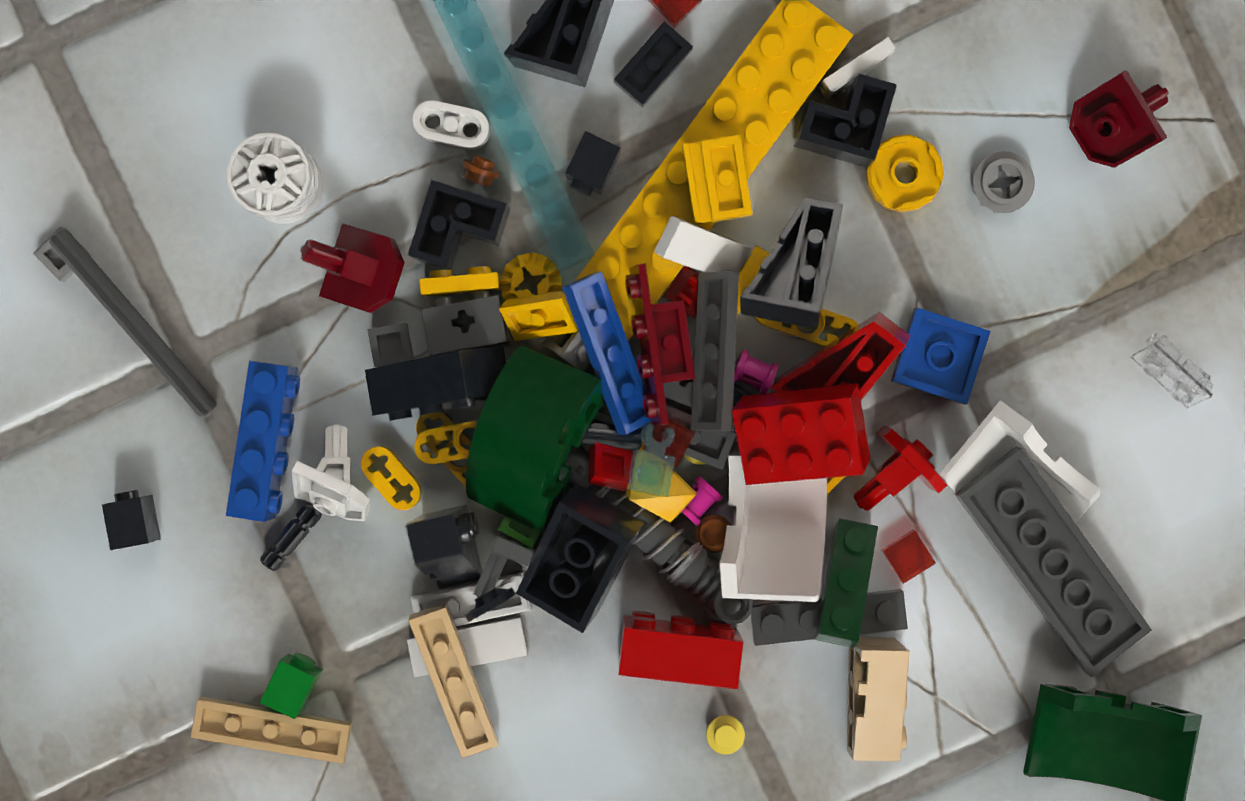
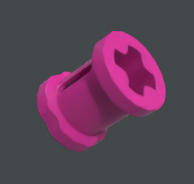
M743 349L735 364L734 382L737 380L759 389V394H767L779 365L774 362L771 365L749 356V351Z
M699 475L695 478L696 483L691 487L697 495L682 510V513L697 526L701 523L700 517L715 501L720 502L723 498Z

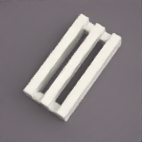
M887 37L825 78L818 87L825 99L831 98L851 85L858 74L866 75L889 60L896 49L890 38Z

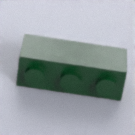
M841 518L836 523L815 640L854 648L859 643L878 526Z

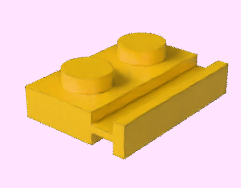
M735 135L703 140L697 143H684L682 150L694 224L698 225L700 223L752 216L741 136Z

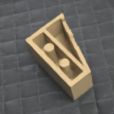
M860 637L859 643L854 648L849 647L847 752L853 761H900L901 749H906L907 734L903 723L904 711L907 709L906 689L910 651L896 638Z

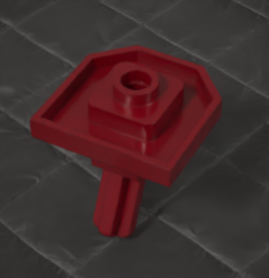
M1125 70L1074 102L1069 129L1089 161L1115 168L1167 138L1153 112L1168 103L1167 95L1169 92L1166 88L1155 84L1140 93L1128 71Z
M342 223L335 247L309 239L300 249L302 261L327 270L319 297L369 313L376 311L393 300L405 264L395 239Z

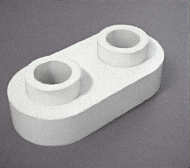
M429 100L421 103L413 113L412 122L416 132L423 139L430 142L475 150L481 148L490 136V126L486 117L475 109ZM439 117L440 125L437 128L430 129L427 127L429 118ZM468 125L478 127V132L475 136L467 137L464 134V130Z

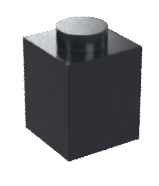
M585 131L565 172L566 179L572 181L570 187L586 196H591L592 192L601 195L620 157L621 147Z
M138 490L114 494L115 502L101 504L110 550L161 540L153 495L139 497Z

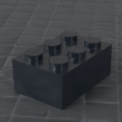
M576 484L559 502L516 594L579 632L584 633L600 611L644 522Z

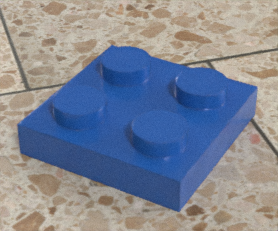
M914 308L907 328V333L911 336L907 345L898 356L891 382L967 405L991 331L921 308Z

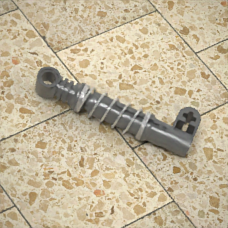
M581 445L579 448L571 446L565 463L572 467L568 486L572 489L578 484L644 522L634 543L643 551V560L651 558L659 565V573L669 571L667 580L675 587L682 586L685 589L691 587L690 594L694 596L698 593L697 600L699 602L706 600L704 606L727 624H739L749 618L753 608L752 599H740L741 607L734 614H725L721 606L723 600L720 571L717 572L718 566L715 563L712 566L709 565L711 560L707 557V550L703 545H700V542L695 543L693 546H682L681 544L685 540L683 536L684 529L677 531L667 520L630 501L626 491L589 484V452ZM666 562L669 563V566L662 570L663 565Z

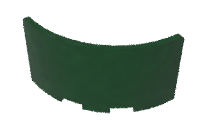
M519 346L496 379L477 422L466 468L467 497L544 534L559 502L567 492L572 467L565 463L571 446L579 448L589 425L603 405L601 379L525 346Z
M1040 684L1023 773L1028 777H1053L1096 783L1163 801H1186L1202 715L1152 701L1151 705L1133 701L1131 704L1125 703V695L1095 690V695L1077 690L1074 686Z

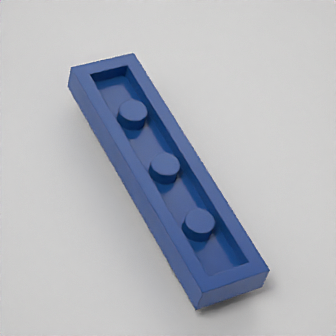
M602 271L592 273L562 287L597 378L601 379L602 394L618 435H627L651 422V418H646L643 409V395L647 394L643 380L639 376L637 364Z

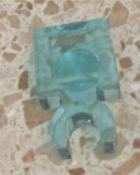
M646 424L641 433L642 441L646 448L645 451H633L627 490L669 497L675 457L664 454L665 449L674 440V429L666 428L662 441L657 442L652 437L653 424Z

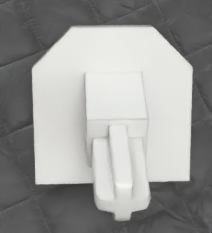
M338 424L326 427L324 457L321 458L317 468H312L297 461L292 469L294 497L313 505L316 510L329 516L337 515L346 520L365 521L370 512V498L351 484L348 430L346 427Z

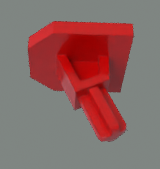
M883 426L876 434L894 454L879 467L875 477L854 493L853 498L860 509L869 511L889 494L893 497L918 477L928 488L937 493H940L947 484L934 470L935 466L929 461L934 455L918 439L911 443L908 439L902 438L892 428Z

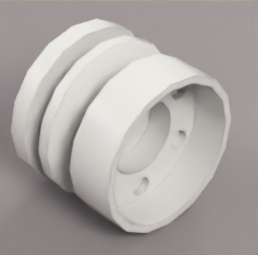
M274 132L258 133L243 140L232 152L227 166L228 186L235 200L246 210L278 224L295 223L309 216L319 204L324 190L323 174L317 161L293 140ZM270 169L275 171L274 176L277 179L272 184L268 182L269 176L267 172Z

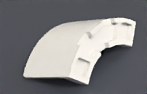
M1001 400L940 474L944 482L956 493L1014 447H1019L1024 451L1075 524L1100 496V488L1074 469L1061 456L1056 455L1052 460L1044 452V448L1048 444L1038 434L1033 423Z
M735 439L728 455V505L736 507V511L733 514V526L727 525L725 543L720 560L722 598L815 602L819 599L824 566L827 478L746 485L738 441Z

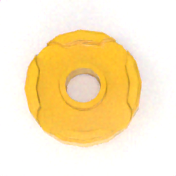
M905 134L893 136L880 143L876 159L866 168L865 174L867 187L878 203L886 209L908 212L915 211L932 201L939 191L940 185H942L944 170L942 159L933 145L917 138V136ZM906 163L913 168L914 179L911 183L905 184L897 180L895 168L898 164Z

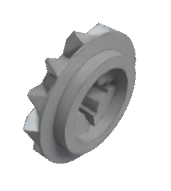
M1002 151L987 156L979 162L972 175V192L976 194L980 201V206H984L994 213H1011L1020 209L1029 201L1034 191L1035 179L1030 165L1024 158L1012 152ZM998 172L1002 174L1003 178H1017V181L1012 182L1011 185L1006 187L1007 194H1003L1001 188H989V185L998 179Z

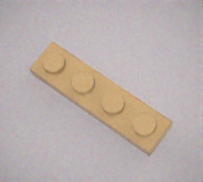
M447 602L409 615L408 621L461 758L497 747L499 742L498 736Z
M201 696L197 699L191 738L343 764L347 757L353 722L300 714L296 719H293L272 708Z

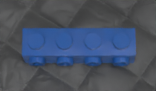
M249 361L225 516L266 522L276 518V514L280 512L283 501V492L280 491L282 475H285L289 461V455L286 452L287 439L292 435L294 428V414H291L293 400L297 398L300 389V376H297L298 367Z

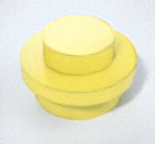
M720 715L709 723L706 730V738L709 746L715 752L727 755L741 748L744 743L745 732L738 719L730 715Z

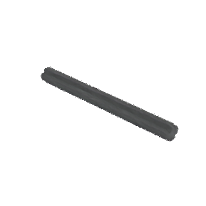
M61 230L49 240L52 248L194 412L200 417L210 413L217 405L212 396L73 235L67 230Z

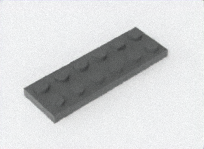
M1014 447L954 494L1087 675L1090 677L1096 675L1152 631L1021 448Z

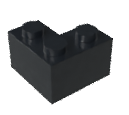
M858 74L851 84L844 110L810 100L804 109L794 147L868 168L876 159L897 84Z
M431 180L408 256L426 264L451 270L462 235L499 246L510 208L507 203Z

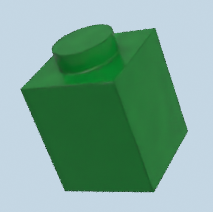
M288 653L279 660L259 703L296 719L303 712L323 670L314 666L316 662L304 654L294 653V655Z

